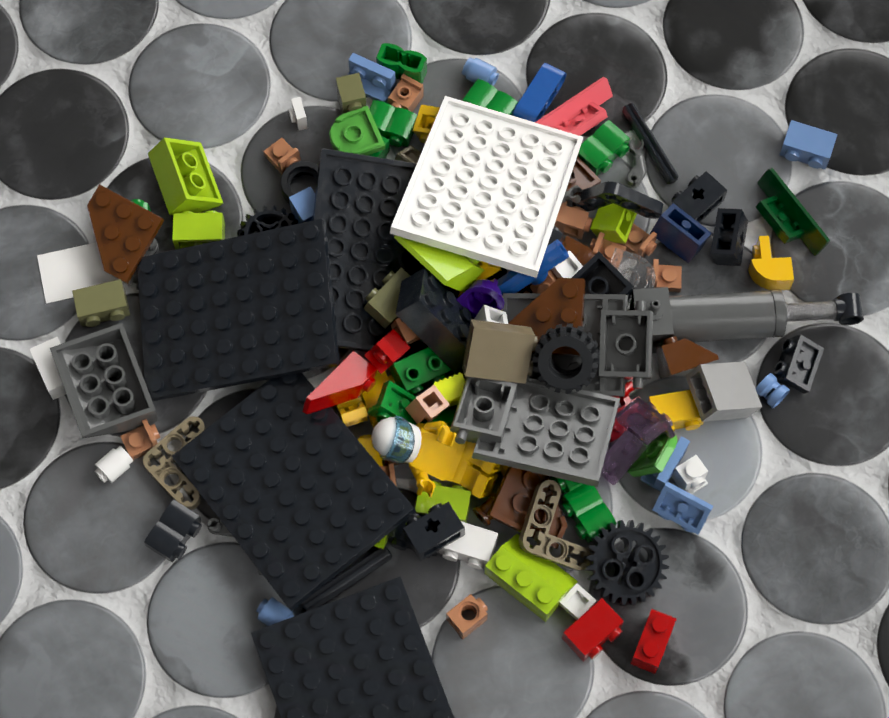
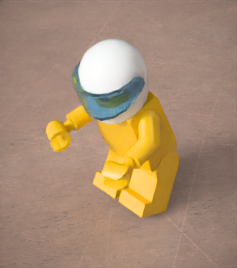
M396 415L395 417L381 420L372 432L373 447L379 452L381 459L397 464L404 462L409 464L418 487L416 493L420 496L425 491L429 494V497H432L436 485L433 481L429 480L428 474L442 481L447 480L460 484L479 499L489 496L498 477L496 472H499L502 467L500 464L472 458L476 443L465 441V444H458L455 441L457 434L451 432V427L444 421L427 422L426 424L417 423L414 425L403 417Z

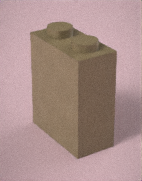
M471 319L462 365L464 375L467 377L526 384L527 375L531 376L533 361L530 359L532 351L535 352L538 337L535 336L531 327Z

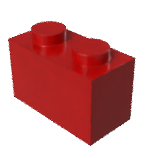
M601 598L563 632L562 639L584 662L588 657L594 659L603 650L601 646L608 639L610 642H613L623 632L621 628L624 621Z
M651 609L631 665L656 674L677 618Z

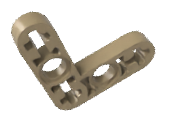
M195 416L185 419L143 457V465L147 472L173 500H176L190 510H194L200 504V494L195 486L174 465L175 460L171 456L177 451H170L168 444L172 440H179L182 443V448L206 429L202 419ZM189 426H198L199 432H190ZM181 432H183L184 436L187 435L188 442H185L183 436L180 435ZM161 449H164L166 455L169 456L168 459H166L165 455H162ZM152 458L159 459L160 465L151 466L150 460ZM169 474H176L179 477L177 484L174 486L165 484V478ZM182 487L188 495L193 494L194 500L192 502L188 500L183 502L185 499L179 491Z
M554 480L541 481L535 488L519 536V546L526 553L569 569L584 570V567L591 564V561L584 559V556L591 555L590 551L585 547L548 534L561 496V489ZM550 486V491L553 492V495L548 496L545 504H550V507L538 504V501L542 502L546 497L543 488ZM537 509H542L546 514V520L542 524H538L534 520V513ZM530 525L534 528H542L541 532L537 531L534 535L537 545H532L531 547H529L530 543L526 540L527 537L533 536L535 529H530ZM554 542L558 543L562 549L560 556L556 558L549 552V548ZM581 552V558L584 559V562L576 565L577 560L567 557L568 553L577 555Z

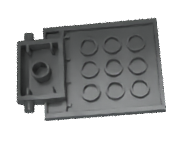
M503 293L505 303L502 311L506 312L508 323L540 294ZM585 294L582 327L585 333L589 331L592 334V340L596 339L600 357L595 377L591 379V383L587 387L584 385L582 390L612 397H625V379L633 380L634 389H643V380L651 379L653 311L645 310L646 301H635V310H628V296L626 294ZM551 355L554 364L563 370L576 369L582 363L581 356ZM533 368L531 376L527 375V378L539 380L537 378L538 372H535Z
M475 377L466 378L450 431L457 434L455 441L458 444H465V441L476 443L472 458L598 487L620 398L585 390L576 392L575 389L570 394H566L565 390L557 393L554 392V387L551 386L550 389L545 387V381L540 382L532 378H527L526 384Z

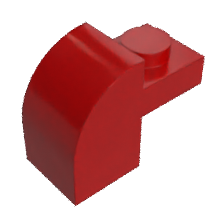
M393 329L376 343L364 357L377 368L381 375L407 352L410 346Z

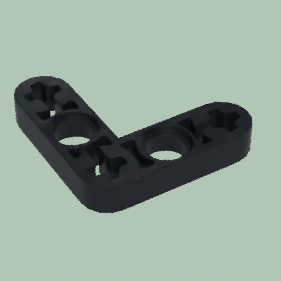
M611 181L583 189L582 192H576L574 196L579 195L581 201L579 203H572V206L580 207L585 211H593L614 203L651 219H658L662 215L663 210L662 202L620 183Z

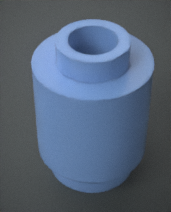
M470 57L462 70V74L466 76V79L473 83L477 79H481L494 86L499 77V74L496 73L497 67L479 58L473 59Z
M273 597L269 601L264 599L256 610L259 613L257 619L267 626L294 617L293 611Z

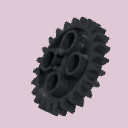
M619 520L617 528L613 523L607 524L608 531L604 528L599 529L601 538L598 536L591 537L595 546L589 545L586 547L592 552L591 555L584 556V559L591 561V565L584 567V570L592 571V575L587 580H596L593 590L602 588L600 597H606L610 594L609 602L614 603L618 597L620 605H625L627 598L630 605H636V597L640 602H646L645 594L654 597L655 594L652 588L661 589L662 586L658 580L667 579L661 573L662 570L669 569L668 565L663 564V560L669 558V555L661 554L666 545L657 544L661 538L660 535L651 537L653 528L643 531L644 523H638L635 527L634 520H629L625 526L624 521ZM618 538L624 542V549L621 553L616 551L614 543ZM632 541H635L636 545L631 551ZM641 548L645 549L648 553V559L645 562L640 561L638 557V552ZM623 558H628V562L631 563L630 567H625L626 564L622 562ZM608 563L613 564L615 567V574L612 577H609L605 572V566ZM633 572L639 577V583L635 587L629 582V576ZM622 575V579H621L622 582H621V584L619 585V584L617 583V581H618V578Z

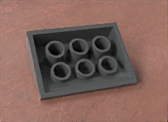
M123 323L50 348L82 438L134 430L143 426L142 420L147 419L149 424L158 421L155 407Z

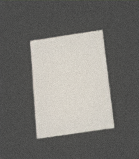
M97 242L37 255L46 304L73 298L72 290L119 280L104 271Z

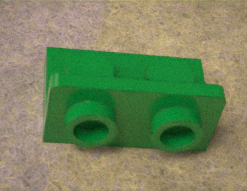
M389 380L383 383L377 404L369 408L368 414L374 417L377 422L388 417H396L416 425L417 423L405 409L416 397Z

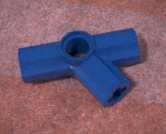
M557 239L547 246L537 278L512 270L499 278L497 281L501 294L517 293L530 283L539 285L545 281L548 271L569 257L563 244Z

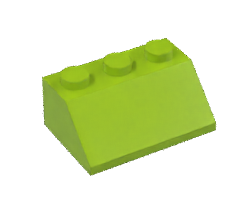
M164 137L148 152L169 215L183 211L200 213L223 204L200 142Z
M395 235L394 237L440 282L458 291L465 292L484 271L478 264L479 260Z
M518 534L504 543L485 565V575L545 622L559 607L560 601L578 583L576 579L557 564L523 551L519 546Z

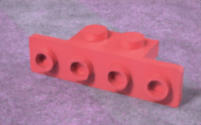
M605 77L600 78L535 123L581 136L608 117L606 110L600 107L601 104L613 96L608 79Z

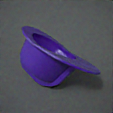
M486 279L476 280L456 299L471 312L474 318L483 305L502 310L505 303L501 296L497 279L491 281Z

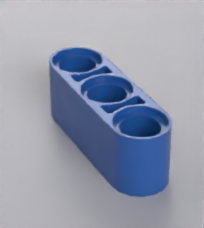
M544 63L518 102L513 116L531 122L541 119L562 87L567 73L548 63Z

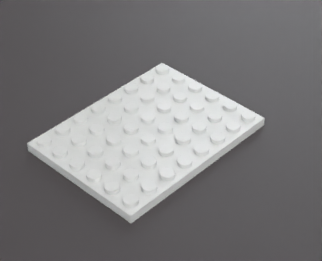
M445 96L391 225L390 234L537 278L583 137Z

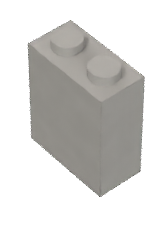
M745 362L700 364L685 375L702 422L748 418L762 408Z

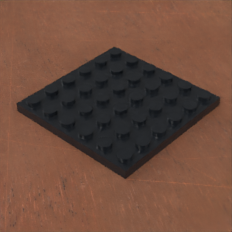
M401 576L251 632L281 718H454Z

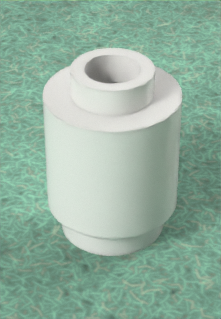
M119 446L117 449L113 448L95 463L97 469L94 472L104 483L107 480L113 483L130 468L129 464L133 462V459Z

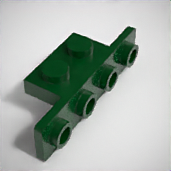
M773 168L767 169L757 184L768 198L760 201L756 205V209L784 244L800 238L814 256L818 255L827 246L830 239Z

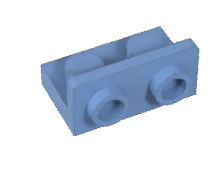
M352 53L348 60L350 71L348 75L359 73L365 96L386 103L396 86L395 71Z
M681 436L663 471L641 476V481L661 492L686 453L690 441Z
M667 481L652 510L657 512L661 518L681 525L685 531L694 532L699 535L713 505Z

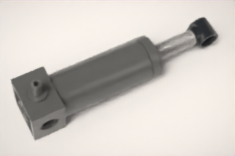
M668 287L633 289L628 310H635V301H646L645 310L653 311L652 353H657L656 348L663 346V340L674 336L677 337V340L686 338L692 342L774 338L785 335L787 322L825 320L828 318L839 321L841 325H854L864 320L861 298L858 293L841 294L833 299V301L793 303L791 305L786 304L780 289L669 296Z

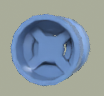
M772 373L768 374L755 388L758 396L766 398L767 404L772 408H775L790 391L785 385H780Z

